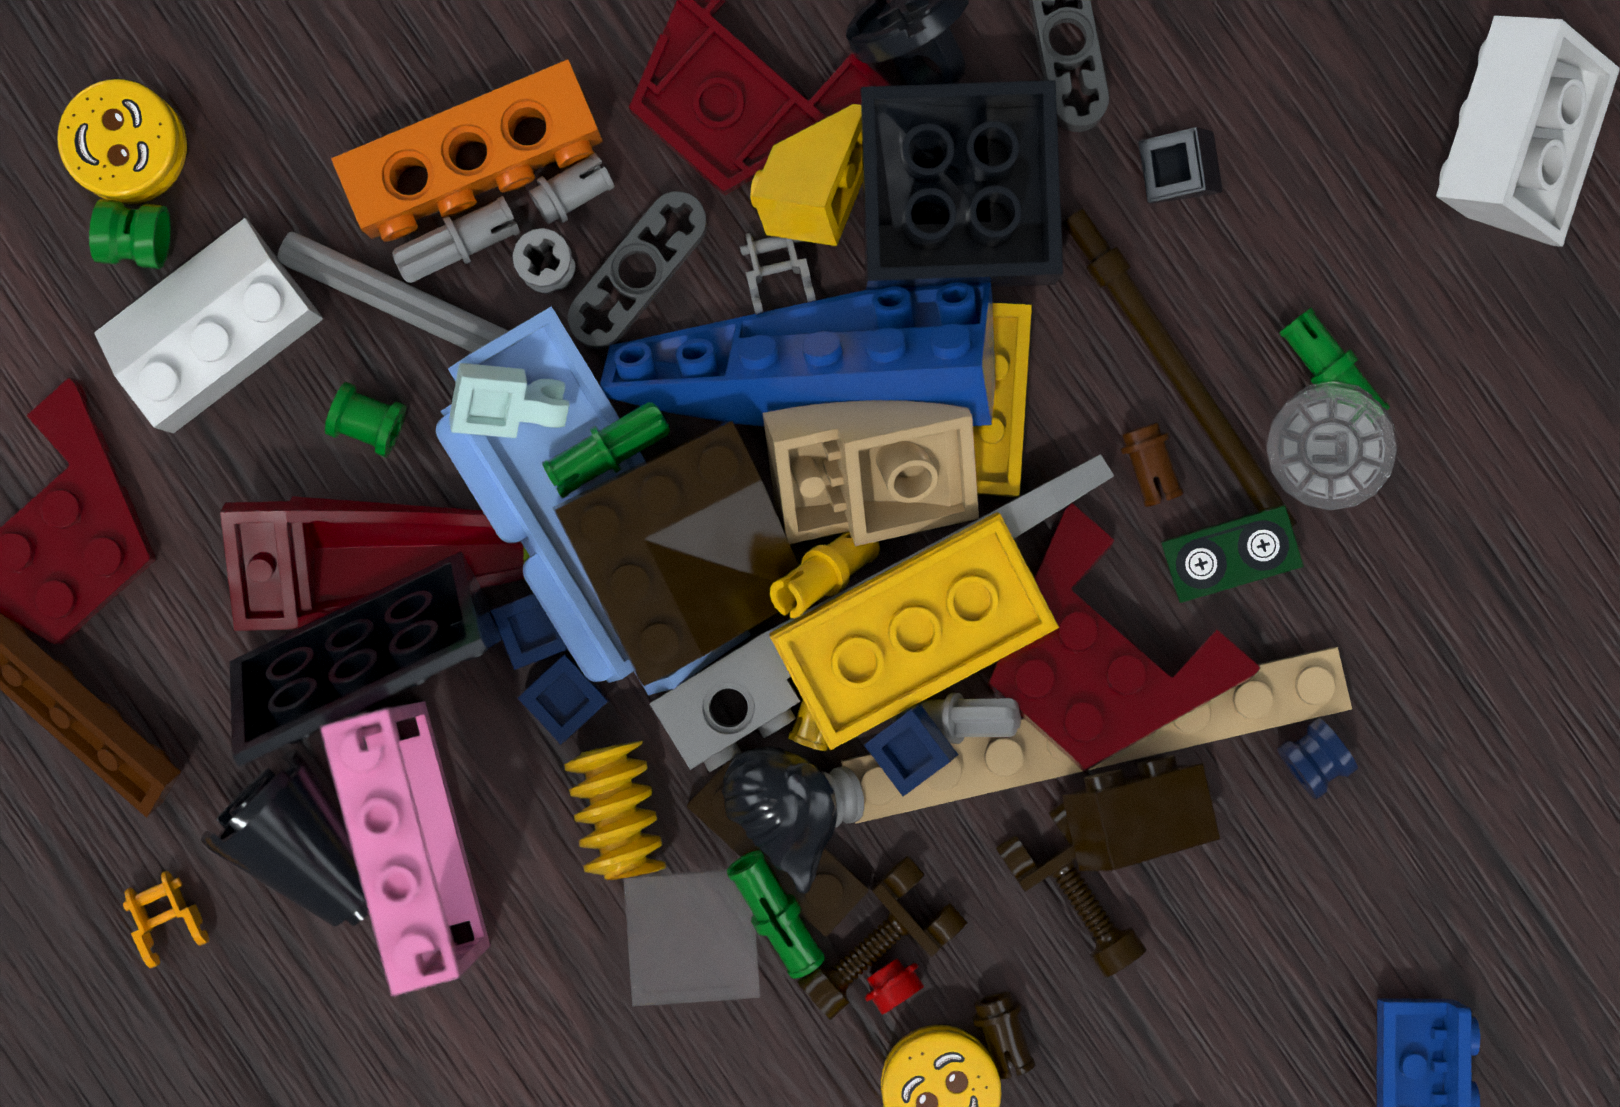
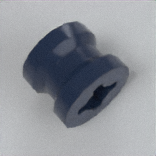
M1317 718L1308 725L1307 734L1297 742L1286 741L1277 748L1280 757L1290 772L1316 800L1327 792L1328 783L1338 775L1348 777L1358 770V766L1349 750L1321 718Z

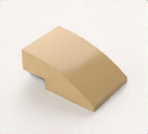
M864 400L799 406L763 413L775 510L789 544L849 531L855 546L979 519L972 415L968 408L929 402Z

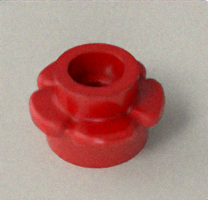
M896 958L869 976L866 980L873 990L865 995L866 1002L872 999L883 1015L924 987L914 971L919 967L918 964L912 963L904 968L900 960Z

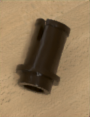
M1007 991L994 993L977 1000L974 1003L976 1014L972 1017L975 1026L982 1027L1000 1079L1012 1078L1010 1069L1014 1068V1066L1017 1076L1032 1070L1036 1064L1033 1057H1031L1018 1018V1014L1022 1011L1020 1002L1013 1001L1011 993Z

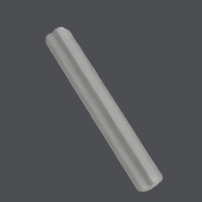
M289 232L279 248L277 259L283 265L470 352L478 350L508 332L504 328L296 232Z

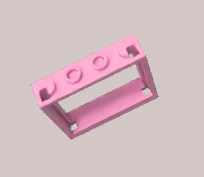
M425 701L388 708L320 727L391 995L394 996L459 978L490 947V942ZM416 717L420 735L400 740L396 722ZM363 737H365L368 750H366ZM470 921L475 939L457 945V942H454L450 926Z

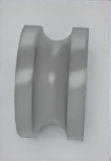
M846 766L834 768L829 774L823 772L835 793L837 803V822L835 828L842 821L846 824L859 821L864 812V796L857 776Z

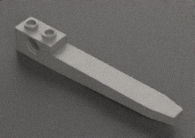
M1100 454L808 609L802 615L995 512L1001 514L1014 539L1114 477ZM791 618L759 635L650 703L690 770L703 762L708 771L711 772L742 752L736 741L758 728L763 738H766L796 719L790 708L799 703L800 698L788 680L791 676L769 633L797 618ZM734 689L745 697L748 711L744 720L735 725H725L714 717L711 710V702L718 691Z

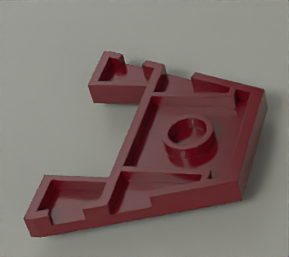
M677 0L663 33H660L629 105V111L724 196L752 181L756 172L764 169L773 145L852 104L861 105V87L891 86L869 65L856 59L852 52L810 100H806L712 17L726 0Z
M67 378L26 415L64 457L69 466L0 527V613L55 645L65 643L157 560L127 489L121 485L108 455L110 450L102 431L96 427L86 404L88 399L84 389L77 380Z
M1071 503L1064 511L1034 579L1059 628L1000 659L988 686L1001 698H1011L1017 701L1020 710L1019 714L1085 772L1152 735L1160 728L1211 702L1212 699L1230 689L1249 681L1261 667L1221 632L1216 630L1174 677L1166 674L1072 591L1113 546L1115 540Z

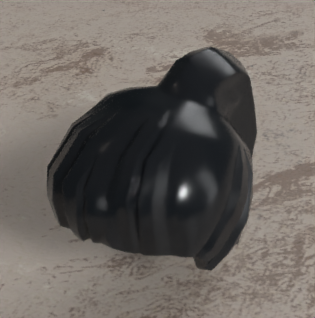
M765 746L747 750L736 755L724 775L722 794L725 799L726 817L740 824L745 829L746 836L753 840L755 846L771 857L772 864L778 870L789 874L798 893H808L816 878L822 853L833 835L837 822V803L833 787L818 767L812 765L807 759L780 747Z

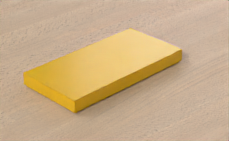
M995 512L769 633V636L829 749L832 750L1059 627L1001 514Z

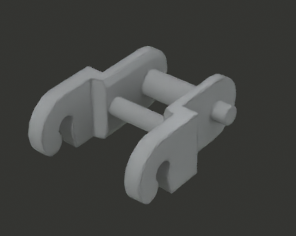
M750 233L745 234L747 245L740 246L742 256L750 254L754 271L746 272L755 314L764 313L757 284L762 281V276L792 269L793 273L801 274L807 302L816 300L806 258L797 260L793 243L801 242L800 240L773 236L753 241ZM787 247L790 260L763 267L759 266L757 254Z

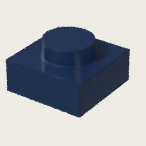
M534 594L491 610L514 670L568 650Z
M564 654L518 697L520 702L560 745L565 743L610 701L592 681L585 677L581 669L567 654Z
M920 703L864 744L902 796L908 794L958 756V753Z

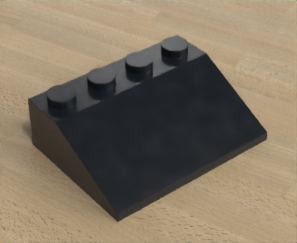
M462 551L229 661L232 757L238 767L286 744L301 742L310 737L320 727L326 726L345 716L360 714L367 710L374 702L397 691L419 686L433 674L460 661L473 660L484 654L492 645L499 642L501 637L491 612L493 608Z

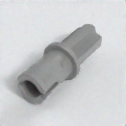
M500 196L496 201L451 221L449 216L443 218L445 225L396 247L392 252L393 259L403 279L406 282H414L461 259L466 265L471 262L470 255L512 235L516 236L520 234L517 223L513 220V214L504 197Z
M950 693L946 699H925L920 702L949 743L960 744L965 737H1012L1021 726L1019 705L1017 701L1011 698L964 699L960 693ZM914 705V706L908 708L907 710H905V711H903V712H901V713H899V714L893 716V717L891 718V724H892L893 722H895L897 719H899L901 716H903L905 713H907L909 710H911L913 707H915L916 705Z

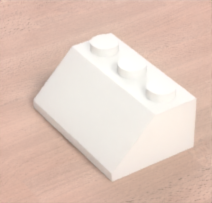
M1494 16L1487 39L1479 50L1478 67L1468 98L1460 109L1459 126L1449 157L1444 162L1440 171V185L1436 197L1467 218L1549 245L1563 247L1620 68L1562 19Z
M244 218L95 331L94 334L114 376L154 428L174 434L324 318L285 267L278 261L275 254L249 220Z

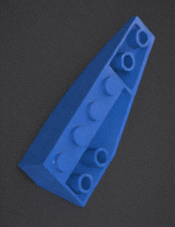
M954 282L938 286L906 288L890 286L883 289L862 290L770 310L760 314L747 315L610 345L600 387L609 399L639 406L647 402H653L660 411L722 422L733 421L734 424L764 426L763 413L823 403L864 400L916 401L965 407L969 409L972 415L973 426L992 425L996 379L991 282L970 284Z

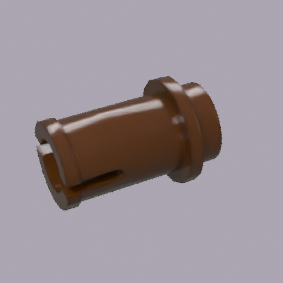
M1158 422L1122 434L1125 446L1120 448L1122 455H1129L1145 507L1160 504L1162 500L1154 479L1155 476L1160 479L1167 501L1184 494L1183 489L1180 488L1165 441L1170 439L1169 433H1162Z

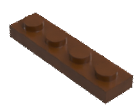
M0 613V690L147 818L163 804L181 771L171 763L169 757L161 748L149 744L126 724L113 706L101 702L77 681L72 671L65 664L53 660L29 639L24 629L17 622L4 617Z

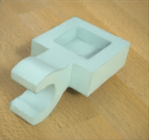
M459 363L449 416L451 432L516 438L519 422L535 423L552 428L565 427L569 409V401L563 400L565 383L554 379H539L527 385L525 369Z

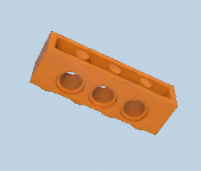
M569 59L340 154L331 158L360 229L371 239L381 236L382 240L387 242L414 232L418 228L416 220L439 211L442 217H447L468 210L477 203L476 195L497 186L502 193L521 188L535 179L533 171L557 162L559 168L575 165L593 154L592 147L602 143L603 140ZM527 118H539L546 123V132L543 138L533 145H521L514 141V131L517 125ZM470 142H480L486 145L487 156L481 166L473 170H462L456 166V156L462 146ZM414 166L426 168L428 180L420 192L414 195L399 193L398 180L406 169Z

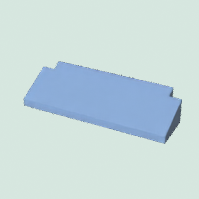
M551 306L469 354L448 368L455 382L459 363L525 369L527 385L539 379L562 381L565 383L563 400L569 401L565 427L552 428L535 423L519 422L516 438L452 433L449 421L451 405L441 410L444 417L436 425V435L499 538L506 543L521 541L530 558L523 565V576L585 677L593 682L607 680L610 683L623 679L632 673L634 669L552 507L644 462L645 459L638 452L619 463L621 471L615 473L613 469H610L569 493V496L564 499L557 492V486L554 487L543 468V461L550 460L592 435L590 432L591 427L596 426L600 431L620 419ZM747 630L707 655L643 686L648 695L675 689L751 636L750 632Z

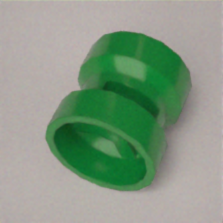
M100 199L96 202L89 230V246L94 262L116 265L122 259L134 260L138 266L143 268L161 269L164 266L168 256L171 236L170 216L167 207L144 204L139 209L126 208L120 201Z

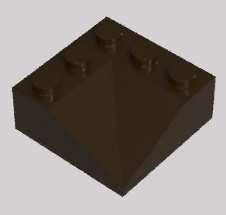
M724 421L552 507L643 686L707 655L778 613L779 611L771 601L770 587L776 580L785 577L799 566L764 484L733 421Z

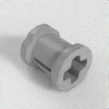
M544 228L531 230L522 235L515 245L513 252L514 267L519 276L534 291L551 294L556 290L567 288L574 279L576 263L572 258V251L564 238L555 231ZM553 248L552 254L559 262V266L555 271L545 268L540 276H537L538 270L531 262L532 256L535 253L545 256L549 249Z

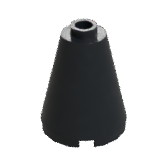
M294 749L281 757L290 767L286 770L282 769L277 775L269 768L261 773L216 818L224 827L220 834L217 836L215 833L206 830L201 837V842L213 853L333 927L340 925L345 920L351 926H354L370 912L347 825L306 758Z

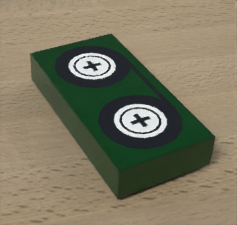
M1285 504L1161 541L1180 603L1304 567Z

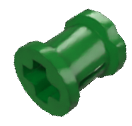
M345 381L337 391L329 409L325 423V434L334 438L344 434L375 446L376 454L387 457L400 435L406 416L407 405L395 401L390 406L357 393L356 385Z

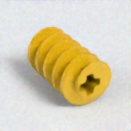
M643 741L581 752L579 756L564 764L565 771L585 774L586 780L569 789L570 796L589 799L591 804L574 815L575 822L593 824L595 826V831L580 839L579 845L580 847L596 849L600 852L599 857L584 865V872L604 875L605 880L629 878L666 868L665 861L646 858V855L662 845L661 837L641 833L642 829L657 821L656 811L637 808L636 806L652 795V788L648 785L632 783L631 780L648 768L647 761L627 757V753L642 745Z

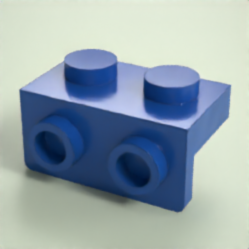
M1377 998V1107H1480L1478 1086L1475 1081H1471V1056H1476L1480 1049V1028L1476 1017L1471 1016L1470 1007L1454 999Z

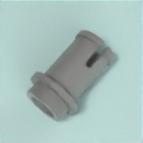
M595 152L547 181L543 176L537 179L538 186L530 190L529 194L547 224L557 219L561 223L568 220L567 213L601 193L614 188V183L607 169L600 167L602 161Z

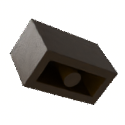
M1175 755L1158 757L1137 763L1138 775L1124 778L1122 770L1094 774L1084 778L1086 789L1062 795L1079 871H1114L1220 840L1203 764L1177 766Z

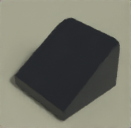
M1195 127L1138 141L1147 203L1154 204L1208 196L1222 192L1216 143L1212 131Z

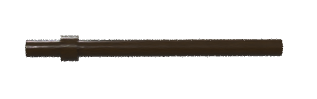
M1084 208L1067 218L1062 223L1089 261L1090 265L1086 267L1087 271L1099 289L1104 286L1107 287L1258 511L1285 504L1127 273L1131 266L1119 248H1110ZM1286 506L1289 520L1293 527L1297 521Z

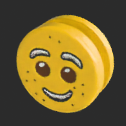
M112 79L100 81L86 87L67 105L58 127V149L65 168L81 186L105 200L120 201L123 204H138L152 200L163 194L173 185L185 163L187 139L179 116L156 93L146 86L133 81Z
M930 1025L918 1028L905 1035L889 1052L881 1073V1093L884 1107H1000L1001 1082L990 1053L976 1037L957 1027Z

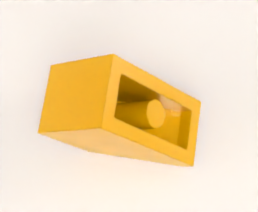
M852 104L773 145L764 169L758 170L754 175L750 192L752 206L758 211L766 235L832 246L838 245L863 182L861 105Z

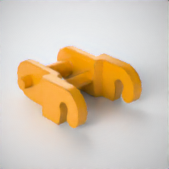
M169 871L162 872V883L143 892L137 893L132 887L125 890L126 902H123V907L125 911H131L139 929L132 932L131 935L144 963L149 968H154L160 964L158 954L156 952L152 953L150 948L154 944L150 932L155 926L175 917H183L192 938L199 946L209 942L208 933L200 928L203 919L196 904L187 907L179 887L183 886L180 878L174 879ZM167 896L172 909L149 918L144 906Z

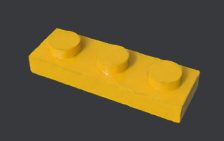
M992 303L996 384L992 425L973 426L977 495L1020 497L1032 305Z

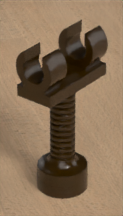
M1063 802L1048 812V814L1068 842V845L1038 865L1034 863L1015 835L995 849L1025 892L1049 876L1056 879L1055 882L1060 884L1059 888L1064 889L1063 894L1067 895V900H1071L1070 904L1075 905L1073 909L1078 911L1077 915L1082 916L1080 919L1082 922L1085 921V927H1088V931L1092 932L1091 936L1093 938L1096 937V948L1090 954V957L1104 978L1132 964L1147 949L1132 927L1121 930L1113 926L1114 922L1109 921V915L1105 916L1107 912L1102 910V905H1098L1099 900H1095L1096 896L1091 894L1092 890L1088 889L1089 885L1087 883L1084 884L1085 879L1081 878V873H1077L1078 869L1074 867L1075 864L1073 862L1076 854Z
M908 855L870 888L889 910L887 920L882 921L883 925L879 924L878 929L875 928L873 933L868 934L869 938L865 937L863 939L864 942L860 941L858 943L859 946L854 947V951H849L850 955L846 954L844 956L845 959L841 958L839 960L840 964L836 963L835 968L823 969L818 967L815 971L801 977L797 981L809 998L830 1020L850 1003L846 993L849 983L852 984L854 982L853 978L858 979V974L862 975L863 970H868V966L871 967L873 962L878 960L877 957L881 958L882 953L885 954L887 949H891V944L895 945L897 943L896 940L900 941L901 936L910 934L927 954L932 957L968 923L949 903L921 928L897 900L913 888L925 875Z

